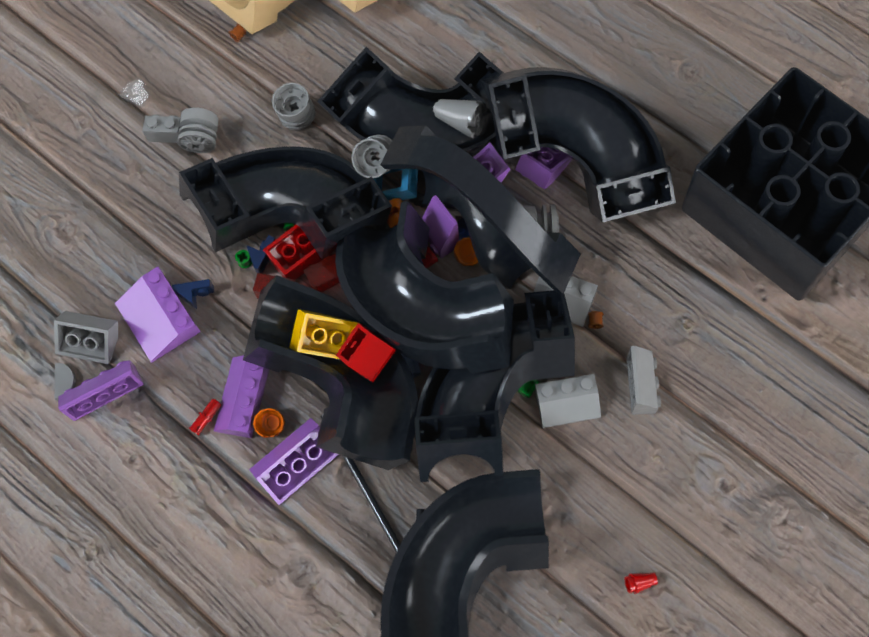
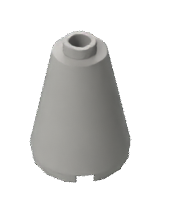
M440 99L434 104L433 112L435 117L466 136L475 138L474 135L478 136L483 129L486 120L483 112L487 111L486 103L483 101Z

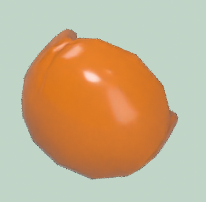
M462 238L454 247V256L457 262L463 266L477 264L478 260L471 239Z
M265 408L255 415L253 426L261 437H276L284 430L285 419L283 414L277 409Z

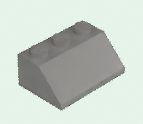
M539 276L534 292L552 291L553 289ZM571 276L564 294L571 323L583 327L595 298L598 285Z
M64 311L54 319L55 354L109 364L118 340V321Z
M631 346L626 358L631 414H656L658 407H661L660 395H657L656 388H659L658 376H655L654 369H657V360L653 358L652 351Z
M594 374L535 384V395L542 428L601 418L599 392Z

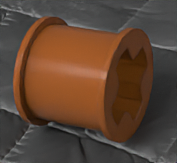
M237 24L235 28L229 31V34L236 42H239L244 35H247V32L240 24Z
M592 311L588 313L589 328L601 329L604 327L603 312Z

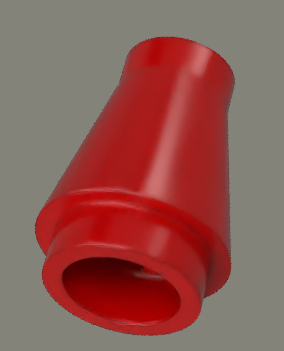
M654 572L629 573V576H626L624 579L628 593L634 594L658 584L657 576Z

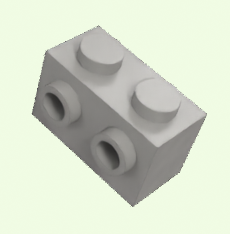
M159 115L145 116L142 132L148 142L177 143L180 117L174 115L169 117Z

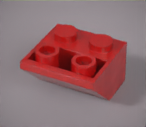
M358 323L336 356L347 366L371 382H374L396 349L373 330Z

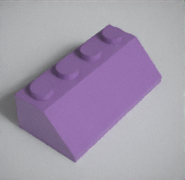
M243 355L233 357L214 432L252 438L254 433L253 421L260 409L269 369L243 361Z
M130 360L122 361L116 367L102 371L99 376L83 381L76 388L67 389L64 394L58 396V408L63 414L75 421L139 388L144 383L136 366Z
M312 418L249 469L278 505L339 455L316 447L320 427Z

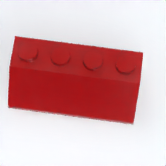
M298 225L293 226L263 249L283 278L295 281L322 260ZM337 244L332 248L330 253L336 249Z

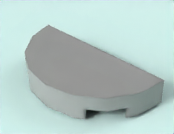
M55 363L54 399L58 401V396L64 394L67 389L75 388L76 383L74 372L63 363Z

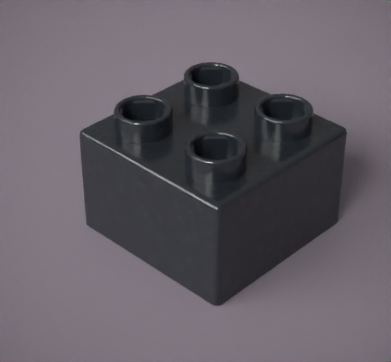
M792 67L696 165L681 208L684 213L795 300L801 301L869 227V118L797 67Z

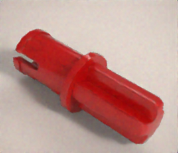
M213 398L205 409L199 412L200 415L189 429L199 436L208 422H212L211 418L219 410L221 403Z

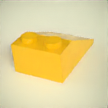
M298 309L289 348L299 353L339 359L336 356L337 352L359 322Z

